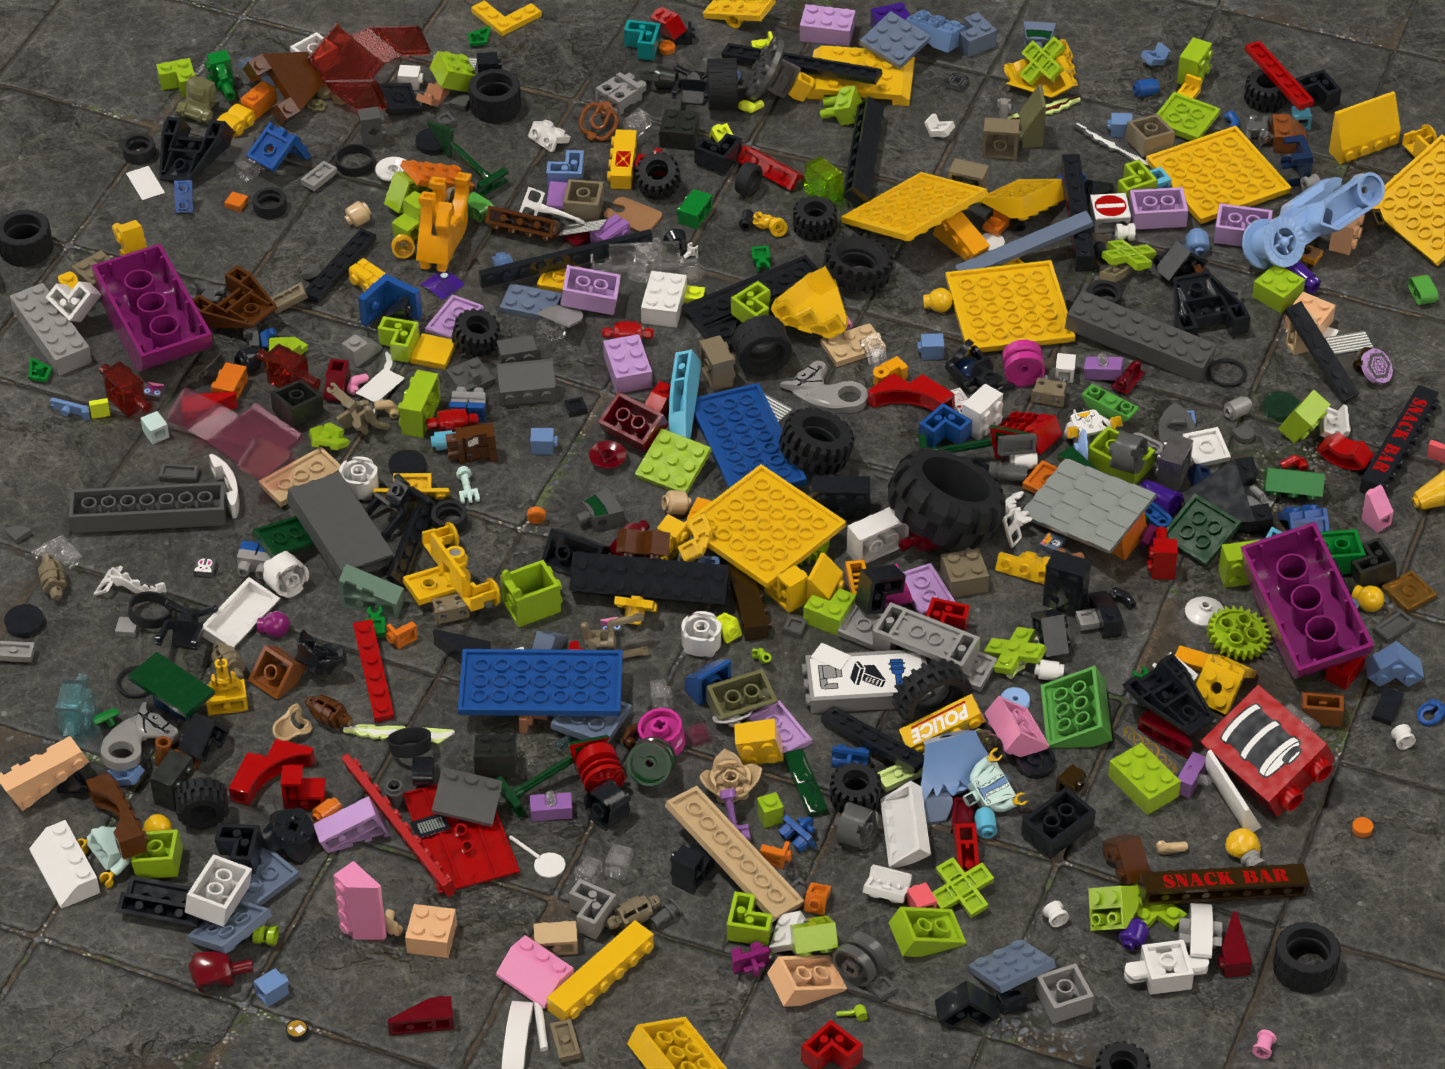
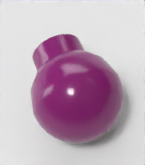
M280 611L270 612L265 617L257 619L258 633H266L272 638L283 637L290 628L288 617Z

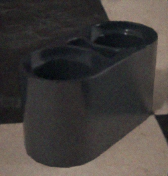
M433 756L413 757V786L434 785Z

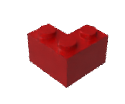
M932 597L926 616L966 632L970 618V605Z
M282 765L280 785L284 810L295 808L312 810L326 800L327 788L325 778H305L303 765Z
M832 1020L828 1021L801 1045V1061L811 1069H822L831 1060L842 1069H852L863 1059V1044Z

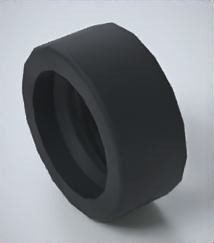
M135 133L127 136L122 141L123 157L131 164H144L155 157V142L147 134ZM137 146L147 147L145 150L142 151L130 150Z
M746 162L741 166L735 180V190L738 194L752 197L756 194L762 182V167L751 162Z
M266 187L257 191L253 196L255 214L264 219H275L282 216L287 210L285 193L274 187ZM269 200L279 202L273 206L261 205L263 202Z
M1101 280L1090 285L1088 293L1095 296L1098 294L1111 295L1114 298L1108 301L1121 305L1122 290L1116 283Z
M444 500L433 507L431 511L433 528L444 527L446 522L438 518L444 514L453 513L460 516L458 520L450 522L456 527L458 534L466 529L468 519L467 509L464 504L455 500Z

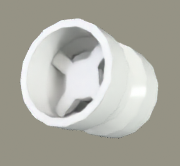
M1128 223L1127 226L1116 224V240L1127 239L1128 241H1135V224Z

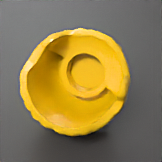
M1239 828L1230 832L1225 842L1227 853L1240 859L1251 850H1257L1259 853L1261 850L1260 841L1256 834L1246 828Z

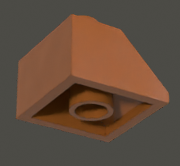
M1272 114L1270 132L1273 134V153H1295L1296 143L1283 144V138L1304 135L1307 141L1305 127L1290 114Z
M264 645L248 681L275 699H280L299 682L307 665L296 661L295 657L278 646Z

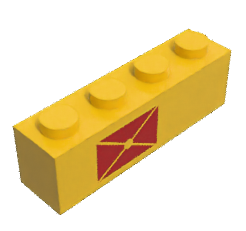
M616 129L615 136H612L611 146L614 148H610V158L612 159H609L608 168L611 171H607V181H610V189H632L637 148V130Z

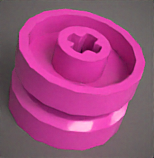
M1027 339L1011 342L1003 350L1004 374L1008 382H1012L1020 387L1036 384L1037 378L1044 376L1045 365L1042 349L1035 341Z
M657 708L648 711L641 717L638 723V733L641 740L650 736L661 737L672 746L675 756L683 750L685 734L682 720L676 712L667 708Z

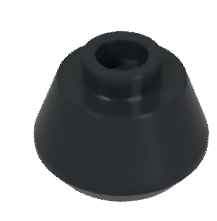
M677 228L669 230L663 237V244L674 252L682 250L686 245L685 231Z

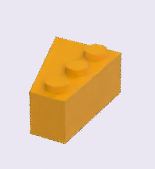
M962 211L956 213L954 217L942 221L933 232L935 237L965 261L986 253L990 247V244Z

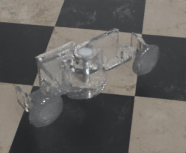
M661 237L653 238V242L609 244V260H605V263H594L593 254H590L591 270L608 273L627 272L629 279L639 283H648L651 271L663 272V270L678 269L677 274L687 275V283L697 282L704 275V268L699 264L698 249H695V259H684V256H680L679 241L661 242Z

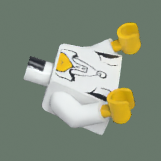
M1077 407L1070 416V422L1066 425L1064 436L1068 439L1072 438L1073 443H1078L1080 432L1082 429H1085L1089 446L1107 426L1116 429L1118 426L1122 427L1121 416H1115L1109 420L1100 415L1096 410L1084 411L1082 407Z

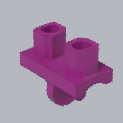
M758 941L750 945V952L744 953L740 947L732 949L733 974L752 972L754 977L759 976V969L765 968V965L770 964V950L768 946L763 947L761 942Z

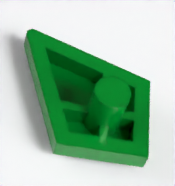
M491 26L467 33L470 47L487 45Z
M30 357L29 380L46 383L53 368Z
M115 708L109 709L96 715L93 722L95 725H99L106 721L108 727L111 728L116 725L113 718L119 715L120 712Z

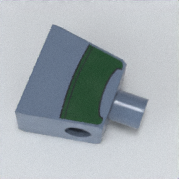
M1024 21L1023 40L1025 48L1032 40L1043 48L1053 36L1055 37L1056 23Z

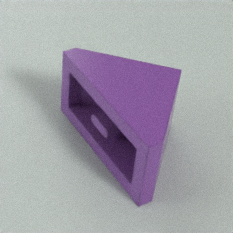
M550 181L546 206L563 210L567 183Z

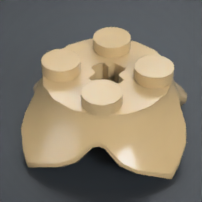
M724 749L714 759L712 770H705L700 774V780L720 803H725V801L720 799L719 791L735 788L737 797L733 799V802L749 797V792L760 779L762 768L751 763L745 766L742 764L740 757Z

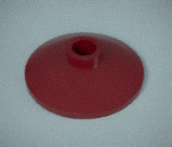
M610 440L598 442L589 450L591 463L602 469H613L624 463L627 456L623 445Z

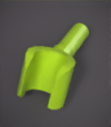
M861 1004L856 1005L853 1010L836 1012L837 1017L856 1016L858 1021L868 1019L866 1008Z

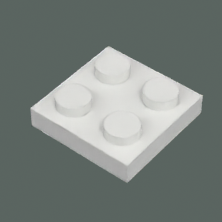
M1218 427L1182 435V437L1194 440L1191 457L1193 465L1196 463L1208 466L1230 461V453Z

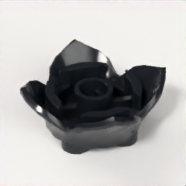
M304 629L299 632L295 660L308 665V669L311 672L319 674L322 671L332 674V671L337 666L345 663L342 645L329 643L319 646L316 645V640Z
M302 808L273 812L269 817V824L262 832L264 838L262 847L269 851L284 849L291 860L303 864L312 852L313 840L318 838L313 825L315 823Z

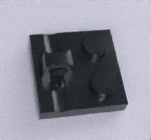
M411 83L378 84L377 90L386 113L419 112L420 106L416 100Z

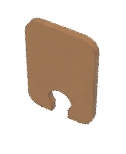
M619 197L613 202V206L624 208L623 212L617 213L610 208H607L604 212V218L607 220L617 214L622 219L628 221L630 230L635 232L648 229L652 231L662 219L660 211L626 197Z

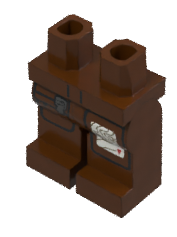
M493 423L467 426L462 429L461 427H455L456 433L446 434L449 460L459 459L460 464H466L465 461L474 462L480 459H490V462L498 461Z

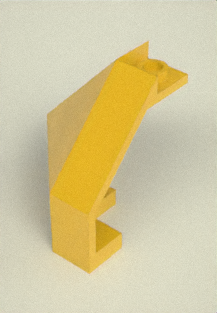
M1059 40L1066 49L1055 60L1065 70L1060 73L1054 82L1042 74L1031 86L1019 75L1030 63L1027 58H1024L1015 63L1004 65L1003 69L1009 79V82L1006 84L1034 92L1038 85H1042L1044 96L1051 98L1057 97L1078 86L1077 80L1073 77L1076 75L1075 65L1071 62L1073 54L1066 40Z
M826 266L812 273L809 272L776 298L771 307L775 317L780 319L784 326H792L811 334L816 333L828 339L846 331L849 322L836 280H833Z

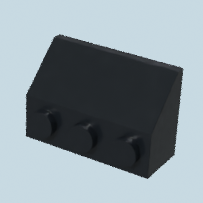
M551 528L541 560H544L546 565L550 566L552 570L571 576L573 552L608 555L610 546L562 529Z

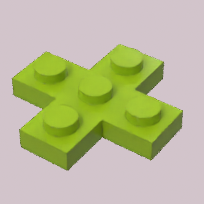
M1054 36L1043 48L1032 40L1021 52L1030 63L1019 75L1031 86L1042 74L1054 82L1060 73L1065 70L1055 60L1066 47Z
M1123 239L1108 241L1107 249L1109 250L1102 251V258L1109 265L1117 266L1127 263L1136 271L1151 268L1152 261L1150 259H1154L1157 255V251L1147 244L1132 247Z
M1017 627L1010 640L991 638L984 653L998 658L993 666L995 673L1013 675L1020 662L1039 664L1047 650L1044 644L1032 643L1037 636L1035 629Z
M954 857L936 867L937 874L945 883V885L932 892L937 900V908L949 909L960 903L970 918L988 909V903L979 890L993 883L994 877L983 863L964 872Z
M1139 881L1135 882L1131 886H1138ZM1138 889L1139 908L1133 918L1143 920L1147 924V928L1157 920L1174 932L1179 927L1180 918H1187V913L1173 904L1143 906Z

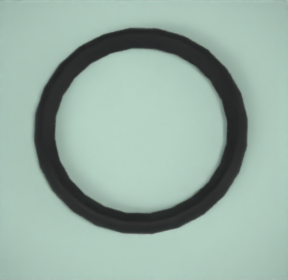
M1221 358L1210 364L1208 375L1216 384L1232 387L1244 382L1247 377V370L1242 363L1235 359ZM1220 362H1232L1241 367L1243 376L1234 383L1220 382L1212 375V368Z
M140 665L130 666L121 671L117 676L116 687L122 695L129 698H140L149 694L147 692L130 694L125 692L120 686L122 676Z

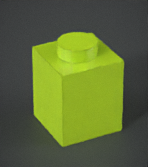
M776 792L757 798V815L764 828L784 823V807Z

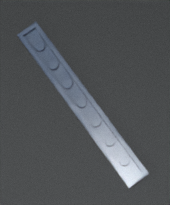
M1087 211L1081 212L955 265L956 271L1003 265L1094 226V223Z

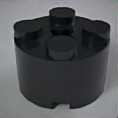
M609 779L585 794L584 806L585 809L589 808L591 820L598 827L605 829L612 827L629 815V801L631 798L627 791H622L612 779Z

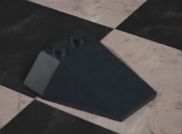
M1173 653L1161 659L1156 667L1141 678L1134 676L1122 685L1141 706L1189 736L1215 720V716L1187 668Z

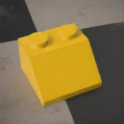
M821 552L807 578V601L812 594L830 601L838 588L844 589L843 572L825 553Z

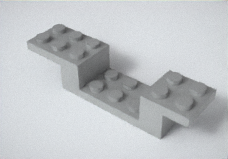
M891 602L884 613L866 615L854 604L837 631L839 637L875 651L895 650L897 646H901L931 659H936L939 662L942 658L946 659L947 662L953 660L955 664L960 666L971 683V689L981 692L994 670L993 666L998 658L980 652V637Z

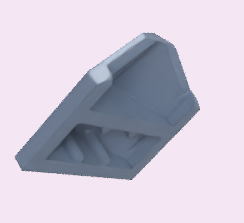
M934 789L931 790L924 801L927 825L947 822L953 805L950 793L941 790L939 795L936 796Z

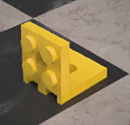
M1209 654L1196 685L1209 707L1228 715L1243 679L1255 678L1257 671L1224 655ZM1215 682H1219L1222 686V690L1218 694L1212 690Z

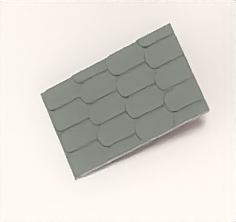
M1065 459L1047 479L1042 488L1036 492L1033 499L1023 508V511L1029 512L1027 517L1032 518L1030 522L1106 553H1112L1125 561L1142 540V533L1147 528L1145 510L1156 498V493L1136 484H1130L1115 476H1109L1089 466L1086 467L1071 459Z

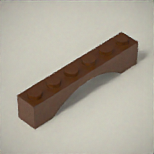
M108 772L85 780L94 806L110 811L119 818L118 825L113 834L117 849L123 860L147 852L145 843L148 842L146 832L145 830L142 831L140 821L136 819L134 810H131L128 799H125L116 778L112 779Z

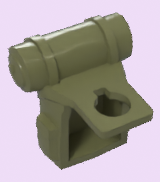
M197 76L189 78L186 83L185 102L180 101L176 108L177 115L199 121V123L209 124L210 120L213 119L211 108L219 103V100L215 99V82Z

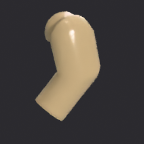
M374 401L375 410H385L392 419L399 417L398 406L393 401Z
M1160 840L1155 845L1157 852L1161 855L1186 852L1188 850V844L1185 841L1166 843L1164 840Z
M391 909L385 910L386 932L390 935L400 936L403 932V927L394 921L395 912Z

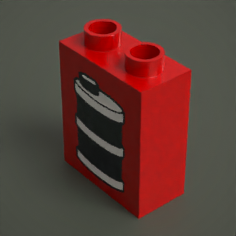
M1257 685L1200 741L1206 752L1212 750L1224 770L1276 817L1284 810L1287 812L1295 810L1304 799L1303 791L1313 781L1316 783L1323 782L1329 777L1334 768L1332 763L1335 761V758L1327 743L1260 685Z

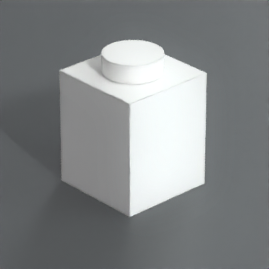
M400 65L398 83H411L413 90H419L420 83L424 81V74L421 73L420 66Z
M1057 353L1055 381H1059L1063 377V379H1066V383H1073L1076 355Z

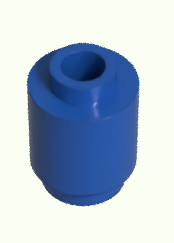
M1157 79L1136 80L1135 84H1133V93L1137 97L1151 96L1159 92V82Z

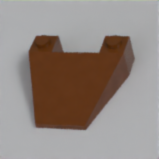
M308 52L260 54L248 61L243 68L252 83L269 74L285 98L284 101L277 104L272 110L273 115L281 126L293 120L326 82V78Z
M238 265L225 274L226 288L231 294L218 304L213 303L200 294L192 299L208 328H253L277 309L275 302L252 274Z

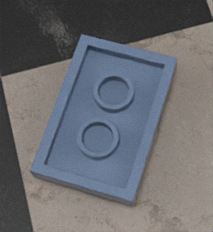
M510 283L499 307L500 313L552 322V320L537 314L539 311L550 306L560 305L562 293Z

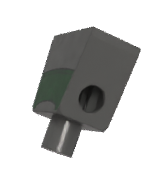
M608 487L584 499L582 502L583 512L576 514V520L579 525L589 522L593 530L596 531L624 524V510Z

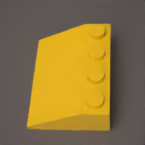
M1393 91L1335 112L1329 153L1339 164L1399 143L1401 129L1395 92Z
M1018 179L988 193V196L984 197L981 202L1009 218H1018L1019 221L1027 220L1029 216L1038 215L1039 211H1046L1049 209L1048 207L1057 206L1058 202L1065 200L1062 179Z
M686 1017L638 1024L627 1043L646 1069H727Z

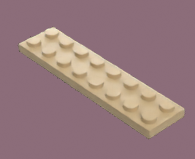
M698 786L666 802L665 807L736 884L745 893L755 894V904L763 913L772 914V922L778 920L781 915L790 913L803 905L805 900Z

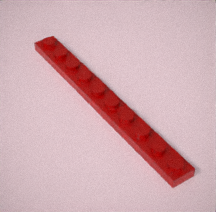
M348 753L342 756L341 759L348 772L366 795L370 797L381 814L448 898L455 894L452 888L454 882L448 874L444 875L442 873L444 870L437 860L433 862V856L427 847L422 848L421 845L423 843L417 834L414 836L411 834V827L406 821H401L402 816L396 808L392 810V804L387 796L382 797L380 795L382 791L376 783H371L372 779L366 770L361 771L362 766L356 758L352 759Z

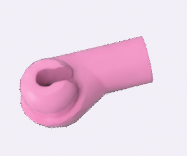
M365 373L352 376L346 387L347 392L353 396L357 395L358 385L367 383L369 381L368 375Z

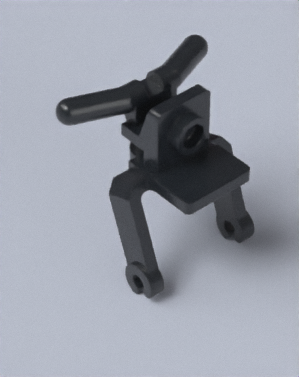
M675 64L674 70L687 76V78L676 80L675 86L672 88L671 98L676 99L679 89L683 88V103L703 104L704 101L708 102V81H704L707 78V71H690Z
M973 345L970 350L971 355L978 360L971 365V378H967L952 361L948 360L945 362V369L965 387L974 385L981 388L984 384H987L999 392L1015 388V384L1012 382L998 385L1002 381V376L993 372L994 364L991 362V358L985 356L976 345Z
M395 474L394 482L387 494L375 492L374 495L376 497L365 508V511L370 517L381 503L384 502L399 512L386 529L381 532L384 540L388 541L394 531L407 518V512L404 510L405 502L410 503L411 497L414 496L425 504H430L431 498L414 486L410 487V483L400 474Z
M170 599L166 600L165 606L179 614L178 618L164 621L159 633L155 636V640H157L155 645L161 646L168 630L172 629L173 646L197 650L204 634L203 624L198 622V619L201 616L218 612V606L212 605L201 609L188 608Z

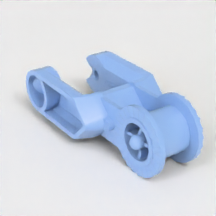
M1372 172L1354 175L1345 185H1342V178L1339 177L1320 180L1284 204L1278 217L1272 220L1258 219L1250 223L1243 233V254L1248 262L1258 269H1269L1273 265L1278 267L1294 265L1301 259L1305 245L1320 235L1341 230L1378 205L1385 194L1383 180L1379 175ZM1362 187L1366 190L1364 194L1361 191Z

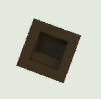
M1071 764L1057 778L1056 792H1060L1065 787L1074 794L1080 792L1085 785L1084 779L1087 777L1085 771Z

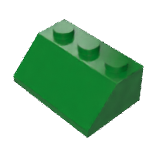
M1263 467V490L1268 491V495L1279 496V492L1287 493V497L1298 498V494L1306 495V499L1317 500L1318 496L1323 497L1325 474Z
M1357 529L1320 532L1342 574L1352 573V561L1366 557Z

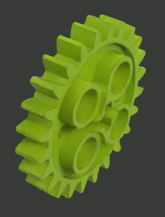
M1234 605L1231 610L1225 606L1224 610L1219 608L1217 613L1214 612L1212 617L1209 618L1206 628L1208 631L1207 637H1210L1209 643H1215L1214 649L1220 648V654L1226 652L1228 658L1234 655L1235 660L1240 656L1243 661H1245L1246 656L1253 660L1254 655L1259 657L1261 653L1264 654L1269 646L1271 635H1269L1270 631L1267 628V624L1262 623L1264 618L1256 617L1257 612L1251 614L1250 609L1243 611L1242 606L1237 610Z

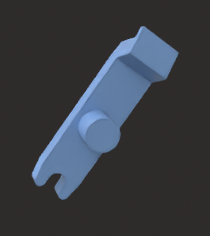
M51 398L49 401L52 403L50 407L61 410V415L65 417L72 413L82 416L83 421L91 420L89 406L57 398Z

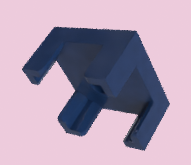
M1304 135L1283 138V144L1296 143L1295 154L1281 157L1280 159L1282 169L1296 168L1300 177L1288 179L1287 182L1290 186L1300 185L1302 177L1311 176L1313 155Z

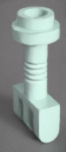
M466 466L459 467L456 472L457 479L462 480L464 489L459 491L460 503L465 504L464 498L468 499V503H472L473 496H475L476 502H480L478 489H471L469 478L472 473Z

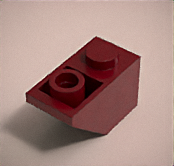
M330 359L326 371L324 400L340 402L335 396L327 392V387L333 390L330 384L335 383L343 392H346L350 379L349 360Z

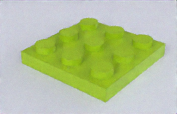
M1173 92L1157 114L1175 131V135L1192 141L1201 138L1219 116L1221 109Z
M661 428L635 472V476L669 491L682 490L688 494L712 452L711 447Z

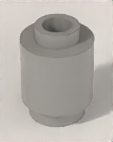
M1240 396L1224 405V414L1231 420L1244 416L1252 410V402L1246 396Z

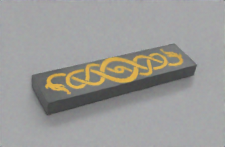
M1129 721L1114 731L1113 736L1129 749L1142 743L1178 778L1184 766Z

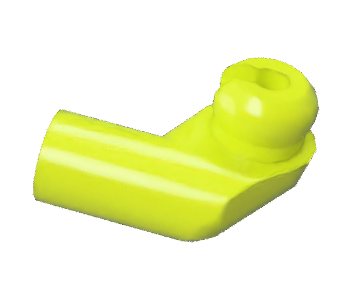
M761 99L754 103L747 100H742L738 103V108L747 113H753L764 107V102Z

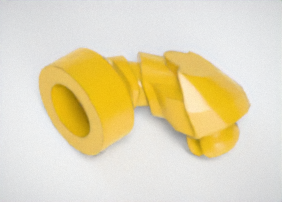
M756 212L753 216V224L762 230L769 228L770 232L776 237L783 236L788 230V226L782 218L771 217V215L762 214V212Z

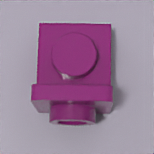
M1152 524L1149 527L1147 526L1142 533V540L1139 544L1146 548L1153 546V538H1156L1155 529L1158 527Z

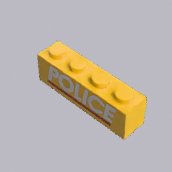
M970 694L899 729L905 745L923 753L925 752L924 740L958 730L975 729L986 721L973 695Z

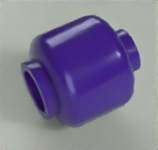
M1132 918L1126 929H1120L1118 939L1122 943V947L1129 951L1141 949L1149 935L1147 924L1139 918Z

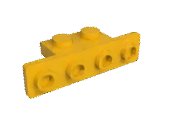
M393 473V482L394 475L400 474L410 483V487L414 486L429 497H435L437 500H444L446 497H450L449 488H432L431 473ZM373 488V495L375 492L386 495L390 488Z
M1030 551L1023 552L1019 557L1000 552L995 570L1044 584L1046 564L1050 557L1042 558Z

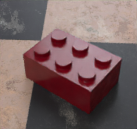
M617 392L598 420L604 432L645 453L648 452L660 429L666 430L669 425L664 414L620 392Z

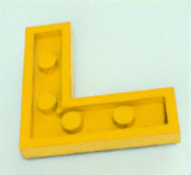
M485 0L471 7L472 13L485 24L491 26L501 37L542 17L541 10L532 3L507 16H503Z

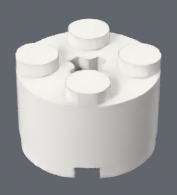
M358 456L353 457L349 462L346 460L341 464L339 472L356 498L364 501L370 500L373 496V488H379L377 466L373 464V461L367 457Z
M288 551L274 556L263 565L265 583L277 594L285 598H290L303 590L302 585L309 579L308 568Z
M706 611L694 612V615L684 618L681 626L684 652L694 656L713 657L721 646V622L716 619L714 614Z

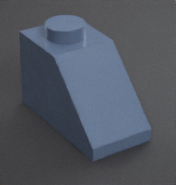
M550 630L537 631L532 649L561 650L567 640V636Z

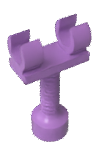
M736 789L719 791L720 799L726 802L729 821L750 841L748 824L739 826L736 824L737 820L733 799L737 797Z

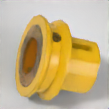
M405 234L397 235L391 244L393 254L398 258H408L415 250L413 239Z

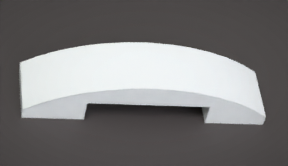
M210 454L209 459L212 472L216 481L224 479L229 492L225 493L227 507L232 518H237L240 503L235 476L222 459L214 454Z
M1190 903V956L1212 958V905Z
M512 1001L504 1040L502 1069H524L525 1053L534 1002Z

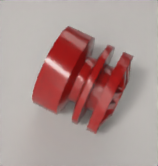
M606 742L593 743L584 747L577 754L575 766L587 793L609 779H612L620 788L623 786L625 773L619 762L616 750L611 744Z

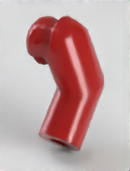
M1292 455L1279 462L1282 469H1287L1291 466L1299 468L1300 471L1308 469L1307 460L1298 455Z

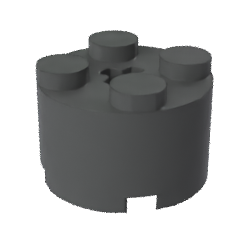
M1120 431L1116 442H1112L1110 445L1109 453L1112 454L1110 468L1138 474L1145 463L1142 460L1143 454L1147 455L1148 452L1147 438Z
M847 802L842 815L838 816L835 820L834 827L837 828L836 841L857 849H867L875 835L872 830L873 826L877 827L878 813L872 809Z

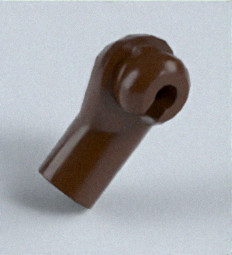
M638 723L626 728L622 737L624 746L628 748L635 746L636 740L633 737L635 734H638Z

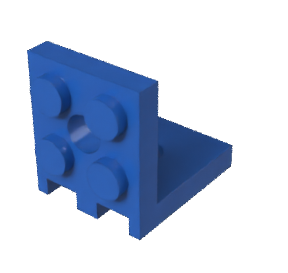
M269 122L246 156L248 159L275 173L289 152L305 160H308L311 154L307 151L308 147L300 142V137L295 134L291 135L284 128H278ZM274 147L272 152L267 153L268 148Z
M385 273L358 298L361 325L369 326L388 307L405 296L409 297L410 304L412 305L411 318L418 321L422 317L420 290Z
M1318 504L1301 505L1302 509L1294 506L1284 507L1283 511L1277 512L1278 520H1288L1289 530L1315 522L1320 532L1330 531L1327 508H1320Z

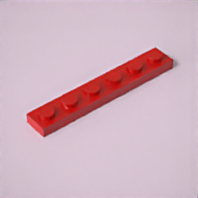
M1261 41L1245 45L1244 51L1298 110L1314 106V99Z
M369 619L353 623V629L374 721L376 723L395 719L373 621Z

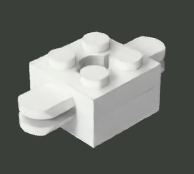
M1184 940L1145 944L1141 947L1140 961L1126 963L1124 978L1129 984L1146 982L1150 995L1192 989L1194 975L1207 973L1209 958L1188 955Z

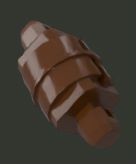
M322 694L318 695L317 698L313 696L306 698L305 704L307 708H309L313 718L321 724L338 729L340 726L350 727L353 723L344 705L336 699Z

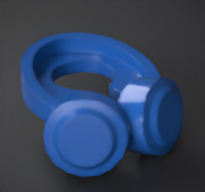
M1429 699L1417 711V720L1423 726L1436 725L1443 717L1445 718V705L1436 699ZM1434 708L1439 709L1435 712V717L1432 720L1428 721L1423 718L1425 712L1432 711Z

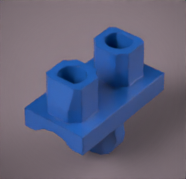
M192 180L174 181L175 213L193 212Z
M839 744L832 748L831 766L842 767V764L846 763L848 765L850 762H863V765L868 764L869 750L865 747H858L856 749Z
M787 814L784 816L783 821L785 824L778 831L780 835L788 841L796 834L798 837L792 842V845L800 853L808 846L813 849L817 844L812 840L813 837L808 831L811 834L815 832V828L812 827L814 820L811 817L804 819L799 817L797 822L800 824L798 825Z

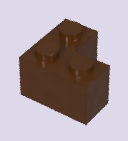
M619 529L616 553L630 557L639 556L641 558L661 559V557L668 556L671 533L657 530Z
M1122 834L1102 841L1103 855L1107 861L1116 863V876L1121 883L1132 884L1140 879L1141 872L1150 871L1140 836Z

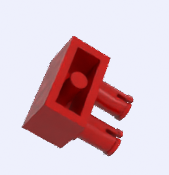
M1165 527L1155 529L1156 538H1153V546H1149V558L1151 560H1147V571H1151V579L1175 580L1178 557L1177 539H1168V531Z

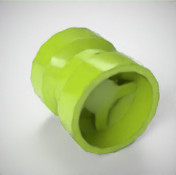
M264 924L253 931V943H266L268 946H276L279 926H265Z

